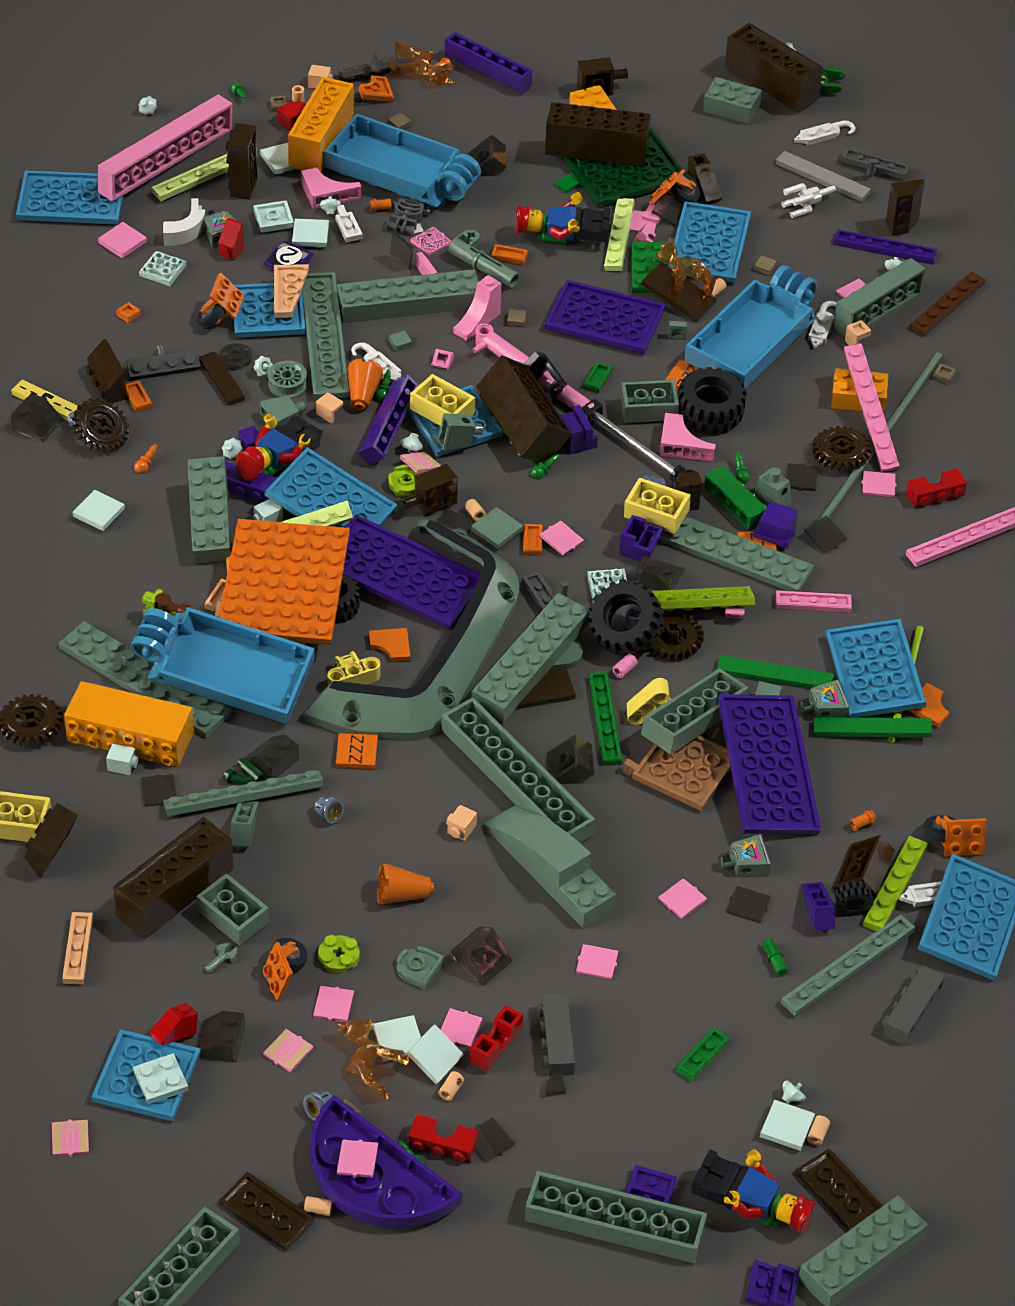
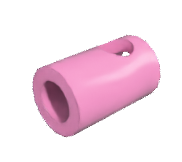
M627 654L612 667V671L616 677L623 678L638 664V661L632 654Z

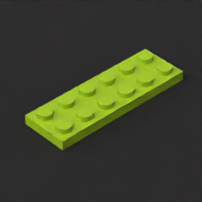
M749 586L652 591L664 611H674L675 608L693 610L696 607L712 609V607L716 606L730 608L736 605L745 608L755 605V596Z

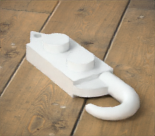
M850 121L826 123L801 130L800 134L794 139V142L804 143L808 146L837 138L842 127L851 128L848 134L854 133L856 127Z
M834 301L824 302L816 315L818 318L814 321L808 336V341L811 342L813 349L826 343L834 322V316L826 312V310L830 306L836 307L837 303Z
M357 343L352 347L351 353L353 356L357 355L355 352L357 349H364L368 352L364 356V362H368L369 359L382 366V379H384V374L388 369L391 370L390 382L401 377V370L369 344Z
M941 882L909 886L907 891L900 896L899 900L913 904V907L933 905Z

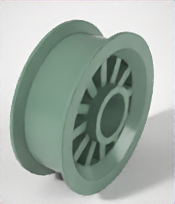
M280 361L272 365L268 370V388L271 393L278 397L289 396L293 398L302 394L307 388L306 369L298 362Z

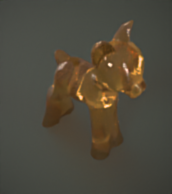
M395 41V56L411 58L414 62L401 63L391 61V78L402 75H429L428 82L430 84L454 83V79L449 75L454 70L452 65L431 66L432 57L435 55L434 52Z
M669 237L667 243L663 244L660 251L656 254V257L664 264H672L675 275L674 289L677 291L681 290L686 275H689L692 279L701 282L704 285L705 294L710 296L716 279L700 259L679 257L675 240Z
M353 1019L347 1022V1024L337 1021V1028L346 1035L347 1039L359 1045L358 1050L350 1061L349 1067L345 1069V1073L353 1072L357 1074L362 1084L383 1098L388 1099L390 1092L373 1079L371 1065L377 1056L407 1065L410 1059L409 1056L405 1055L403 1050L383 1047L369 1040V1033L374 1027L370 1019L364 1021Z

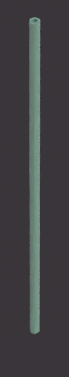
M937 352L886 423L889 432L942 358L941 353ZM873 444L871 445L872 453L870 455V459L875 453ZM861 463V468L855 467L812 528L814 533H819L866 464Z

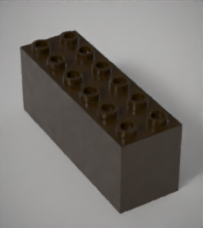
M751 23L746 24L728 36L726 69L796 112H800L820 98L823 66Z
M551 102L546 122L545 155L645 166L649 146L651 114Z
M501 355L477 384L476 388L480 392V397L485 400L487 408L495 415L494 419L500 423L502 431L508 435L509 442L517 449V454L521 458L530 459L536 464L540 462L544 464L545 461L557 453L572 435V432L526 364Z
M202 817L113 886L116 917L143 939L147 938L194 901L197 895L234 869L232 839L205 817Z

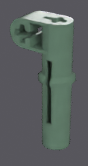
M466 230L451 241L448 252L471 265L473 269L480 270L509 288H513L517 284L520 277L518 272L488 256L486 251L478 250L480 234L477 231Z

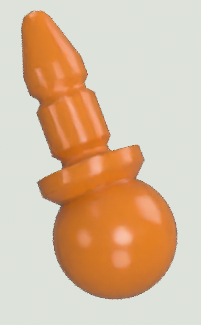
M157 444L151 446L146 454L135 462L134 470L137 473L143 474L148 471L149 465L152 463L150 460L156 452Z

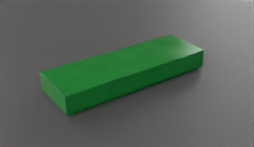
M713 1027L676 1066L675 1071L693 1082L730 1043L731 1038Z

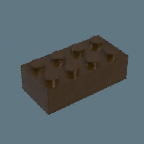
M236 123L234 129L230 131V140L226 142V151H228L226 163L229 164L227 177L230 179L228 181V190H230V197L250 200L258 179L256 126Z

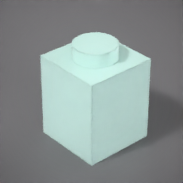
M268 499L254 506L253 520L283 522V509L280 505Z
M112 743L106 758L107 770L131 775L133 768H136L138 764L135 748Z

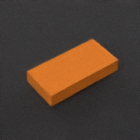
M497 244L494 245L491 257L497 261L522 266L525 265L528 256V250Z
M140 381L126 384L127 398L136 413L153 408L152 402Z
M524 524L523 555L542 556V538L540 534L543 531V525Z

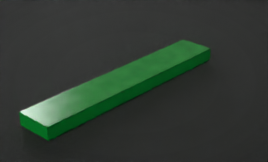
M720 655L717 669L720 668L731 676L809 689L832 682L834 673Z
M608 672L589 673L588 679L602 765H622Z
M814 717V737L932 738V718Z

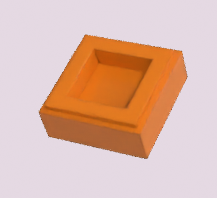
M128 302L116 310V315L130 323L141 315V310Z

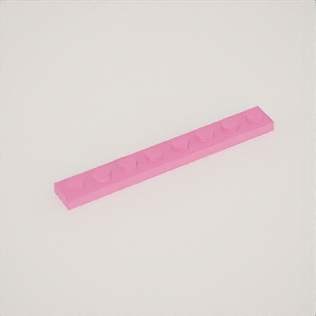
M862 343L844 347V353L881 473L898 470L900 465Z
M1015 507L910 548L906 551V556L915 567H918L1015 528Z

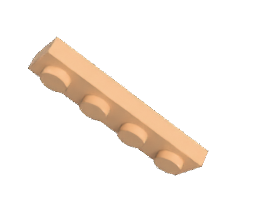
M72 912L62 977L63 984L84 985L93 913Z

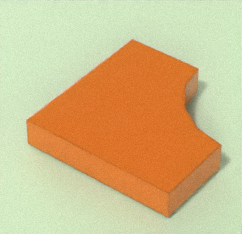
M371 76L369 83L359 85L358 90L362 99L393 102L394 96L387 77Z
M407 628L369 630L371 649L385 652L390 657L391 662L410 661Z
M926 683L922 688L926 707L907 711L920 718H932V725L939 728L949 717V711L941 703L944 691Z

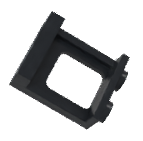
M535 351L524 363L536 380L546 371L553 377L554 382L544 391L550 401L562 393L567 383L546 354Z

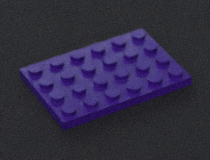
M566 280L545 322L544 329L645 354L665 312L666 304Z

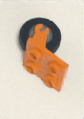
M684 169L679 173L675 171L668 178L670 181L666 179L659 186L661 189L658 188L651 195L653 198L649 204L652 205L666 192L674 195L683 204L684 201L694 203L700 197L701 189L693 177L683 174L685 172Z
M221 272L218 274L209 296L211 299L201 307L197 323L202 328L207 329L217 325L228 315L233 320L236 319L244 294Z
M935 815L925 820L923 829L925 836L943 845L945 857L952 854L957 856L984 855L986 818L956 820L950 816Z
M284 937L276 940L263 967V974L269 982L270 990L274 994L276 1001H281L293 972L300 970L307 961L308 953L305 946L293 938Z

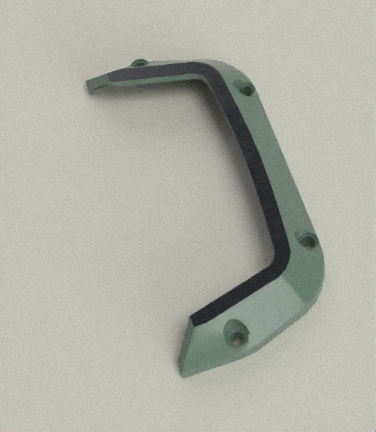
M419 520L416 525L417 533L424 531L432 534L437 539L450 545L453 552L463 553L481 563L484 567L458 623L437 657L419 682L412 688L402 689L332 681L307 707L303 714L304 722L337 733L378 735L380 740H419L442 731V715L464 702L515 611L519 601V580L515 570L500 556L475 539L467 536L465 530L460 528L453 530L431 520Z

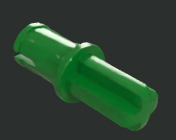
M765 939L762 945L768 955V962L772 964L778 977L786 975L789 969L783 960L782 952L778 950L773 939Z

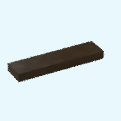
M215 351L199 356V362L228 405L245 400V395Z

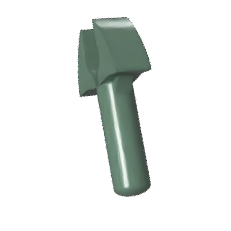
M231 942L218 945L216 950L219 955L205 967V970L208 973H212L226 960L234 964L238 953L237 946L231 952H227L232 948Z

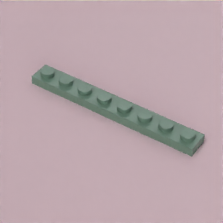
M310 770L303 774H289L282 778H269L266 781L249 782L240 786L232 785L219 790L211 789L208 792L191 793L188 796H175L163 800L167 816L323 787L324 784L319 770Z
M899 915L782 997L781 1004L794 1016L798 1015L914 933L915 926L905 917Z

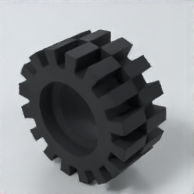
M852 881V884L847 882L845 886H839L840 889H837L835 893L838 910L846 916L848 913L850 916H853L855 913L858 916L860 912L864 914L866 909L870 910L874 904L871 888L866 882L858 881L856 883Z

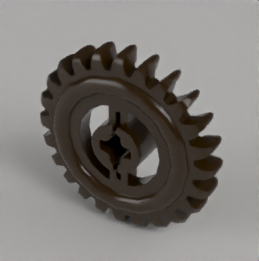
M90 398L88 401H83L82 404L77 406V410L73 413L75 416L72 418V421L75 422L72 427L77 428L74 434L81 433L78 440L85 438L84 446L91 443L90 450L96 446V452L103 448V453L105 454L109 448L110 453H112L114 450H119L120 447L124 446L125 441L128 439L130 431L128 429L129 423L125 422L127 417L122 416L124 412L118 411L119 407L117 405L113 407L111 401L108 404L106 399H103L101 402L99 398H96L95 401ZM94 414H102L98 417L93 416Z
M836 426L835 429L829 427V430L824 429L823 433H818L812 443V453L814 458L818 459L819 464L824 461V467H826L830 463L831 470L837 465L838 472L842 466H844L846 472L849 465L853 471L855 464L858 468H861V463L865 465L872 453L869 439L865 437L864 433H860L859 430L854 431L852 427L849 429L846 426L842 428Z
M678 610L674 616L671 611L668 612V616L664 614V617H662L664 626L660 627V630L662 631L661 635L664 636L665 643L660 637L656 636V642L653 646L649 644L647 646L648 650L653 651L652 654L654 655L659 654L660 658L665 656L667 660L671 658L677 660L678 657L685 659V656L691 657L692 653H697L704 642V631L702 630V625H698V619L693 621L692 615L686 619V612L679 617ZM682 631L687 637L686 640L681 637Z
M30 694L29 697L22 695L21 699L16 697L15 701L10 700L8 702L9 705H4L3 710L0 711V730L2 735H6L7 741L12 738L13 744L19 739L20 746L23 745L24 741H27L28 747H30L32 740L38 746L39 739L45 744L46 736L52 740L53 734L58 735V729L62 728L63 717L59 705L55 704L54 700H49V697L41 698L39 694L34 697V694ZM36 710H38V711H40L41 713H43V715L45 716V718H44V719L39 718V713H38ZM16 718L22 720V726L17 723Z

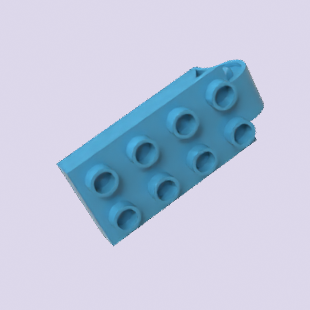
M357 113L324 150V167L337 171L342 176H351L365 181L371 186L382 187L396 192L401 197L414 198L432 208L444 206L446 199L461 200L481 175V168L478 162L469 155L460 154L459 149Z
M782 265L778 268L769 286L754 279L686 344L684 361L702 369H706V367L717 369L718 367L722 368L723 371L728 370L731 372V375L735 374L739 381H742L746 389L818 318L814 315V309L809 307L816 294L818 282L811 277H807L804 280V275L801 272L793 274V269L787 265Z
M189 607L183 613H176L175 617L160 609H147L130 646L137 656L154 663L148 679L287 725L315 660V648Z

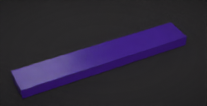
M837 229L833 245L903 259L912 258L915 261L933 265L938 250Z

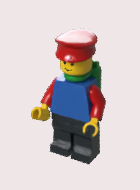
M580 192L571 195L572 200H569L564 205L550 207L548 217L547 213L542 214L541 210L530 209V205L527 207L518 205L516 208V234L520 232H537V239L542 240L544 243L567 244V240L579 241V239L608 243L611 208L604 207V211L589 208L582 209V207L575 206L582 200Z
M267 414L264 417L266 425L262 426L256 438L255 447H247L244 451H240L237 454L236 470L239 476L246 481L255 480L261 473L272 476L286 468L287 464H291L307 447L312 450L320 446L323 431L312 424H308L307 421L297 415L292 416L290 422L285 425H280L270 430V428L277 425V420L274 416L272 417L270 414Z
M753 1149L747 1154L746 1164L750 1167L730 1162L717 1156L718 1152L709 1150L702 1163V1167L700 1166L693 1179L692 1194L721 1205H726L727 1208L737 1212L742 1218L752 1219L769 1227H777L780 1221L789 1224L791 1229L798 1230L800 1234H804L808 1230L813 1217L815 1200H808L803 1195L796 1197L788 1193L782 1197V1194L779 1193V1184L771 1176L763 1163L759 1162L761 1155L757 1150Z

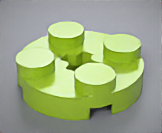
M408 465L397 466L394 468V472H390L388 476L389 487L397 497L414 495L415 476L423 472L416 473Z
M328 935L319 947V962L324 965V969L328 972L336 974L347 972V969L356 967L360 959L357 941L346 936ZM342 952L343 954L340 957H336L335 953Z

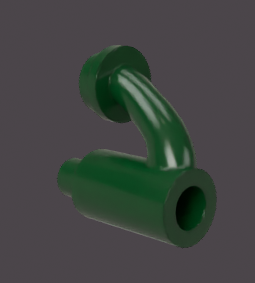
M243 758L237 761V765L240 766V771L246 776H239L237 771L228 769L223 775L226 783L247 784L249 782H261L266 778V774L250 760L245 761Z

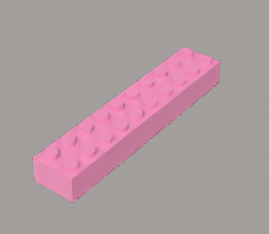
M218 94L98 165V193L113 202L228 133L232 129L233 103Z

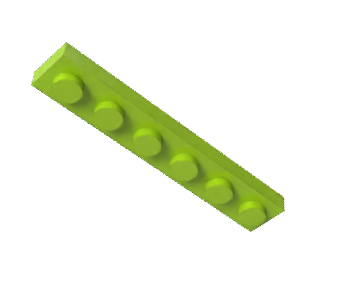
M912 836L908 837L873 906H871L864 919V927L878 931L888 923L899 902L900 896L906 889L927 849V842Z

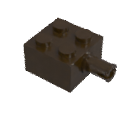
M610 57L578 61V90L584 89L586 91V88L600 85L606 95L611 96L613 95L614 80L628 79L627 68L614 70Z
M447 464L415 476V494L403 498V506L407 510L417 505L423 514L427 516L457 504L458 477Z

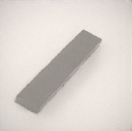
M786 151L776 159V165L826 187L834 185L837 192L860 202H863L871 192V189Z

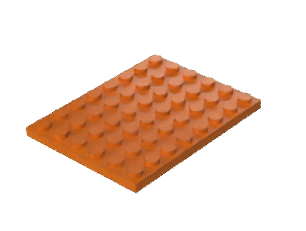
M238 519L219 617L293 642L331 645L350 528Z

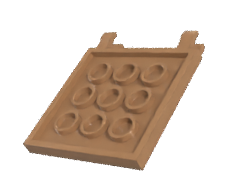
M698 736L671 755L654 744L640 764L627 759L623 764L625 768L622 772L626 775H632V779L702 811L730 772L731 766L727 748Z

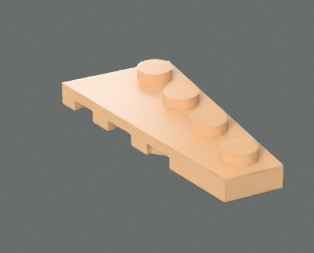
M309 264L274 265V318L293 316L309 271Z

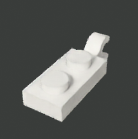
M344 205L337 206L338 212L335 215V220L346 243L363 239V234L353 213H347Z

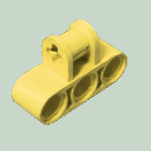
M354 651L342 657L336 656L334 658L336 668L329 670L327 685L329 686L332 681L367 685L374 683L381 676L380 660L376 657L359 660Z
M654 679L627 702V719L630 724H642L646 715L671 700L669 684L666 679Z

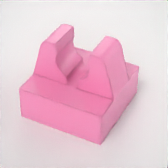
M647 222L638 231L633 241L653 242L652 239L656 236L651 230L653 225Z

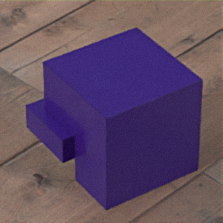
M580 405L573 406V412L561 415L572 432V435L564 443L570 455L597 448L598 437L597 435L593 436V428Z
M770 501L753 532V537L788 549L795 535L798 510Z
M631 515L621 533L619 555L648 563L664 533V527L646 522L644 518Z

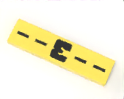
M21 380L11 390L12 395L67 421L68 415L77 410V405L24 380Z

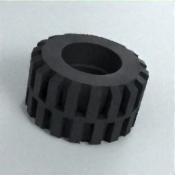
M343 574L336 623H340V621L346 622L348 618L352 619L360 608V589L358 583L354 581V578L348 577L346 574Z

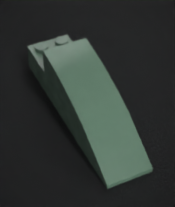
M515 805L483 824L485 829L583 929L615 910L616 894L591 869V852L550 820Z

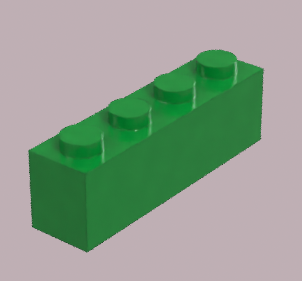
M724 466L705 474L704 487L747 530L750 531L756 528L767 507Z

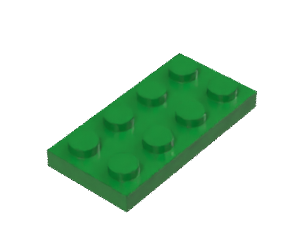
M632 241V293H653L642 286L641 282L661 262L667 265L666 242Z

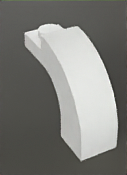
M198 198L191 199V213L187 218L180 221L163 222L164 246H176L191 242L203 232L205 210H202V205H199Z

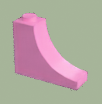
M318 168L301 171V184L313 209L321 208V201L329 199V196L332 199L340 200L341 203L361 199L360 182H337L325 177Z
M487 275L477 283L472 304L461 321L453 327L454 334L467 341L476 334V327L478 325L489 324L501 314V282Z
M665 413L660 456L714 462L716 444L702 441L693 436L684 424L683 415Z

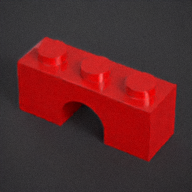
M956 468L941 472L940 483L937 485L929 483L925 476L908 480L906 494L913 506L918 508L965 496L967 482L959 469Z
M505 1005L494 1018V1024L489 1035L486 1036L482 1033L470 1047V1063L488 1072L523 1029V1014Z
M416 1114L408 1135L409 1146L418 1151L432 1152L440 1157H451L458 1162L471 1163L478 1144V1130L457 1125L453 1135L441 1137L436 1133L437 1119Z

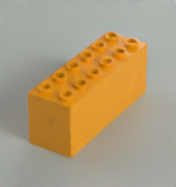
M326 77L321 78L288 134V165H291V168L297 170L318 168L320 173L324 168V150L354 115V84Z
M83 681L80 682L64 714L67 741L108 751L112 743L133 747L138 758L162 763L167 766L179 767L194 734L192 707Z

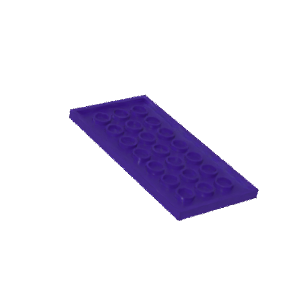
M355 514L354 520H351L345 527L350 528V536L343 574L354 578L359 587L450 630L464 612L481 573Z
M719 694L717 699L743 833L819 834L821 826L794 696Z

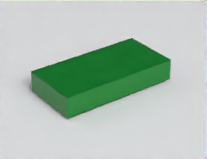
M573 173L555 181V186L565 194L581 186Z
M596 362L583 383V389L600 393L613 372V367Z

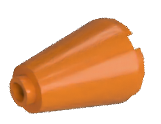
M356 359L349 363L351 405L356 410H364L369 407L383 376L382 366L373 360L368 359V362H362V359Z
M382 864L380 866L377 881L380 882L379 888H377V901L379 904L429 898V895L433 894L434 882H431L429 877L390 864Z

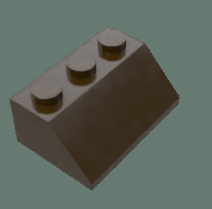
M924 179L891 183L886 224L892 236L909 233L918 222Z
M104 339L87 357L88 365L86 366V372L88 376L92 377L94 387L98 388L100 398L106 399L109 404L110 401L115 403L127 399L125 372L108 341Z
M58 803L54 809H48L44 816L46 821L44 824L39 823L34 832L37 835L35 838L30 837L25 846L28 850L24 857L39 878H42L69 836L78 817V814Z
M882 835L852 843L832 888L836 891L840 889L839 886H845L847 882L852 884V881L856 883L862 881V883L866 882L870 886L872 896H876L895 853L894 848Z

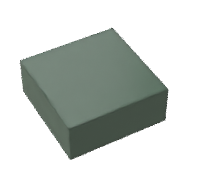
M669 321L668 339L686 340L687 322Z
M405 330L389 335V342L395 351L412 347V341Z

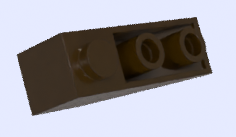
M702 153L689 156L687 172L698 182L705 202L710 203L722 200L711 163L706 155Z

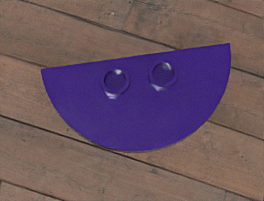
M333 1095L321 1109L311 1134V1164L320 1189L338 1209L367 1224L388 1228H405L435 1221L462 1204L463 1193L338 1097ZM361 1139L363 1142L378 1143L373 1178L359 1176L353 1178V1176L337 1174L342 1140L358 1141Z

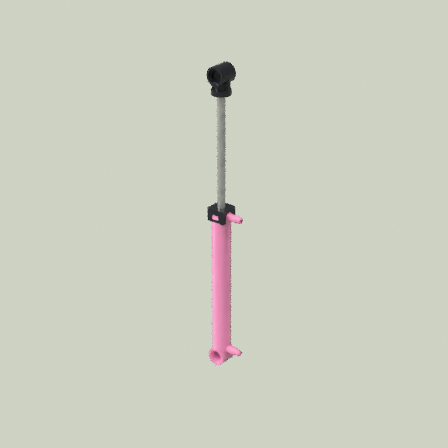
M484 323L476 327V347L473 348L474 353L487 348L498 357L503 355L521 363H525L529 358L493 332L491 325ZM546 371L537 382L541 388L546 390L554 382V379ZM568 384L562 393L555 397L572 410L573 406L580 405L591 425L597 421L671 473L670 480L672 482L677 480L678 473L688 474L689 472H694L691 469L685 470L681 465L676 467L670 465L603 417V405L595 399L590 401Z

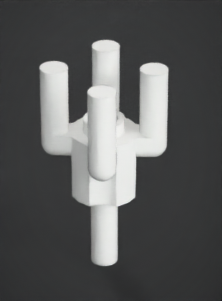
M801 183L783 190L784 195L798 191L799 193L797 197L781 202L783 208L799 204L804 207L790 212V216L793 219L811 213V205L821 202V196L836 192V188L833 185L821 190L818 187L806 189L805 184Z

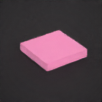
M124 222L98 238L99 244L120 258H124L147 242V237Z

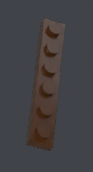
M970 272L910 324V329L924 337L981 288L985 283V279Z

